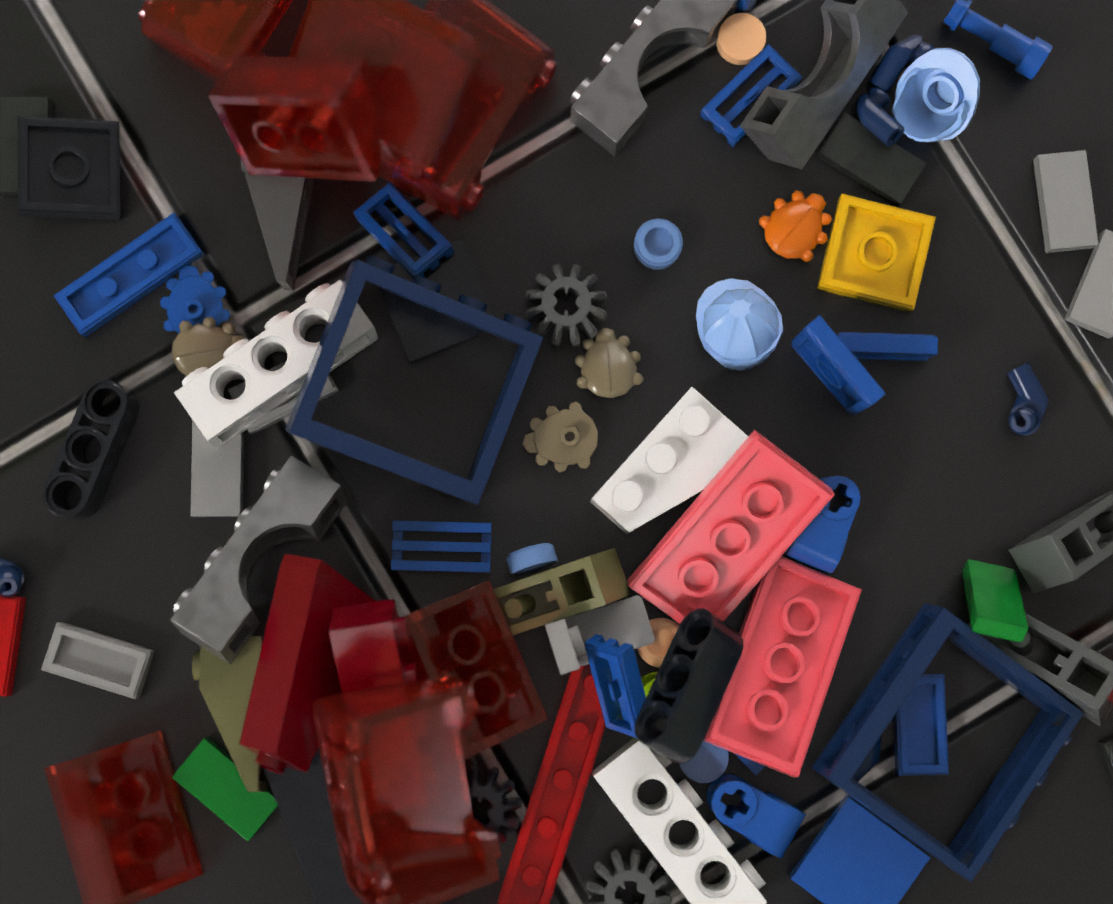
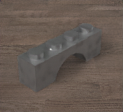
M660 0L654 9L647 5L632 23L631 30L634 32L623 45L617 41L604 55L600 63L603 67L602 71L593 81L588 78L584 79L573 92L570 98V102L573 104L571 106V122L613 156H616L646 118L648 105L640 92L637 76L644 62L658 50L671 45L685 44L705 49L718 34L724 20L735 13L739 0Z
M825 0L821 6L824 22L823 46L812 72L802 83L788 90L767 86L740 125L768 160L798 169L804 168L909 13L900 0Z
M290 456L283 467L275 468L268 476L264 485V493L253 507H247L239 515L234 526L235 532L225 546H220L211 553L204 566L205 573L195 587L186 589L176 601L173 609L174 615L170 621L181 634L231 665L261 624L251 608L248 596L249 580L257 562L269 550L288 541L310 540L319 542L347 503L341 485L293 456Z

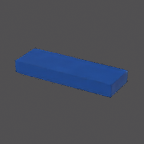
M174 212L53 296L80 335L87 337L164 284L167 280L177 275L183 267L191 265L203 257L205 253Z

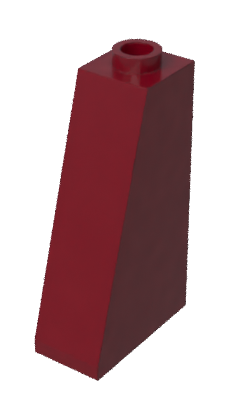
M285 554L283 557L239 742L241 746L257 754L255 764L281 775L284 774L286 767L308 772L342 694L329 635L333 608L376 602L323 560Z

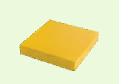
M841 194L838 199L817 289L912 312L915 308L936 217Z

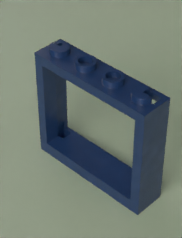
M367 255L365 262L359 260L351 262L285 431L478 505L543 337L530 332L532 323L522 318L505 313L503 320L486 314L485 311L488 305L477 299L460 294L458 300L455 301L439 294L442 286L429 279L414 275L410 282L393 275L395 266L381 259ZM365 282L519 345L467 479L311 419Z
M924 603L822 751L812 769L949 869L972 882L983 864L991 862L993 849L1005 831L1010 830L1018 822L1021 815V807L1031 792L1045 781L1049 773V765L1059 750L1073 739L1069 735L1084 713L980 634L973 632L968 625L947 609ZM946 639L1041 709L949 847H946L852 778Z

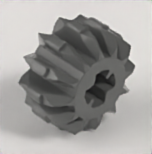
M556 264L552 267L554 278L552 282L541 273L536 275L535 282L542 291L527 290L526 300L538 306L531 307L525 311L526 319L528 321L543 319L534 330L535 334L539 336H544L550 329L554 330L552 346L559 347L562 341V334H569L572 347H577L580 345L578 330L581 329L588 337L594 338L597 335V329L590 320L597 322L606 320L607 312L602 308L596 307V305L605 302L607 294L606 291L601 290L590 292L598 282V277L595 274L587 276L582 282L579 281L580 265L574 264L571 268L570 277H563L562 267L560 264ZM564 296L565 301H567L568 296L576 300L574 309L576 313L569 316L567 310H565L564 315L557 313V299Z
M637 847L631 848L629 861L622 862L618 849L611 850L613 867L610 868L600 860L594 863V869L604 879L590 878L586 881V889L598 894L588 900V904H671L672 901L670 893L660 890V888L670 882L668 873L658 872L653 874L659 864L654 855H651L639 865L640 850ZM634 881L637 891L641 893L638 898L635 894H632L633 901L631 902L622 901L620 891L616 890L619 885L625 889L624 882Z

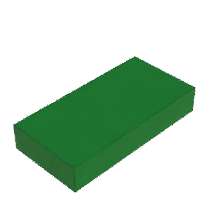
M967 559L962 575L972 631L1011 641L1023 642L1028 625L1016 570Z
M209 737L204 738L171 777L246 841H250L278 807L270 788L267 787V792L247 791L232 757Z

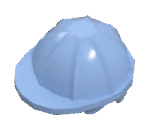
M934 48L918 57L905 70L898 81L892 108L894 119L905 128L903 134H906L907 137L915 141L935 142L953 139L964 131L976 112L980 97V77L974 63L964 53L952 48Z
M733 278L718 281L706 288L697 302L696 322L700 340L704 349L725 368L730 370L736 369L737 371L753 369L754 366L757 367L767 360L770 354L775 351L783 334L782 315L774 301L753 283Z

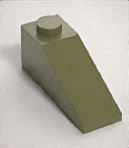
M615 548L466 598L465 600L480 645L482 646L609 604L631 595L617 551Z
M251 636L231 665L201 646L200 650L194 651L192 658L194 680H199V689L248 792H267L268 779L264 769L254 763L257 754L239 744L264 637Z

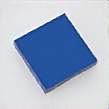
M820 315L791 341L792 348L849 415L854 416L867 409L886 394Z
M845 795L788 876L823 904H898L931 857Z

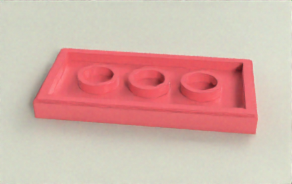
M754 430L627 579L628 587L679 624L684 617L696 609H706L724 622L833 498L835 493L827 484Z
M781 556L756 584L739 631L743 638L744 646L741 657L703 741L793 778L799 777L862 589Z

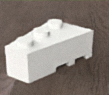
M691 387L592 497L590 502L624 533L628 534L703 491L749 436L697 390Z

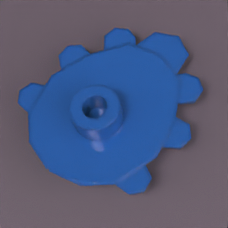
M186 265L179 270V280L170 278L166 281V288L171 291L169 297H163L160 300V305L162 308L167 309V316L169 318L164 322L165 330L179 333V324L182 321H189L193 326L195 324H202L204 319L210 316L216 320L217 327L222 321L229 319L230 313L227 309H223L221 301L226 295L225 288L221 286L214 288L211 285L214 280L212 272L206 271L200 276L197 267Z

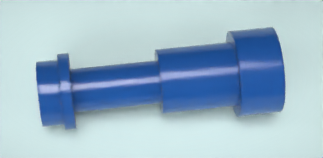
M956 0L943 23L950 26L952 31H955L957 26H960L991 44L988 48L989 50L1016 65V72L1032 80L1048 57L1053 45L1038 36L1032 40L1005 23L1000 27L969 8L973 2L971 0Z

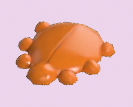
M796 190L792 193V201L786 202L783 198H777L774 202L775 210L771 212L770 216L763 215L759 218V224L764 228L766 242L773 252L787 259L801 258L805 262L812 260L814 255L811 250L817 244H824L828 240L827 234L822 232V226L829 225L832 221L830 214L822 213L826 206L822 195L812 193L805 199L803 192Z

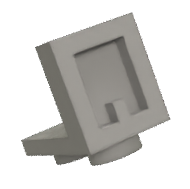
M638 595L545 625L561 675L578 670L581 666L589 664L584 642L595 634L604 636L605 642L610 638L618 640L619 647L625 642L632 644L634 649L652 644L655 641L642 597Z

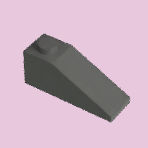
M254 128L252 142H246L243 146L241 170L246 172V181L275 279L283 289L294 291L319 149L311 137Z
M1113 489L1043 527L1009 549L1033 594L1076 580L1113 554Z
M1026 613L1028 630L1023 642L980 634L1084 713L1083 717L1100 727L1102 726L1113 708L1112 660Z

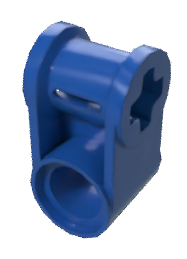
M838 475L824 477L820 480L832 488V490H835L837 486L840 487L838 495L845 499L843 506H833L830 511L828 509L830 506L829 501L784 552V555L830 574L834 572L842 557L848 532L861 499L856 484L849 478Z
M724 773L717 780L710 782L705 792L706 803L717 819L741 833L758 847L781 859L806 816L805 812L769 791L765 792L731 773ZM725 792L730 795L736 792L741 798V802L738 806L729 804L726 807L721 801V797Z

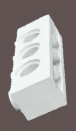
M338 280L333 285L325 283L318 286L306 296L305 304L291 313L283 311L275 315L265 324V331L250 341L248 339L237 341L224 352V359L209 369L207 367L198 368L183 379V387L175 391L174 394L206 440L216 449L239 433L247 430L249 426L270 411L282 406L300 393L319 342H307L304 339L305 333L313 325L327 324L343 284L341 280ZM358 303L330 372L379 339L374 325ZM279 351L287 353V361L281 369L276 371L264 369L265 360L270 354ZM235 379L246 381L245 390L240 397L232 400L224 398V388L230 381Z
M634 737L592 770L594 778L691 904L768 903L759 891L766 884L748 859L739 865L728 851V848L735 843L717 819H714L709 824L696 809L704 803L685 778L677 784L665 769L672 761ZM649 779L659 780L665 786L662 799L655 804H645L637 797L639 786ZM679 820H688L695 824L694 837L685 844H676L669 839L671 826ZM711 861H720L726 865L724 878L716 884H706L700 880L702 868Z

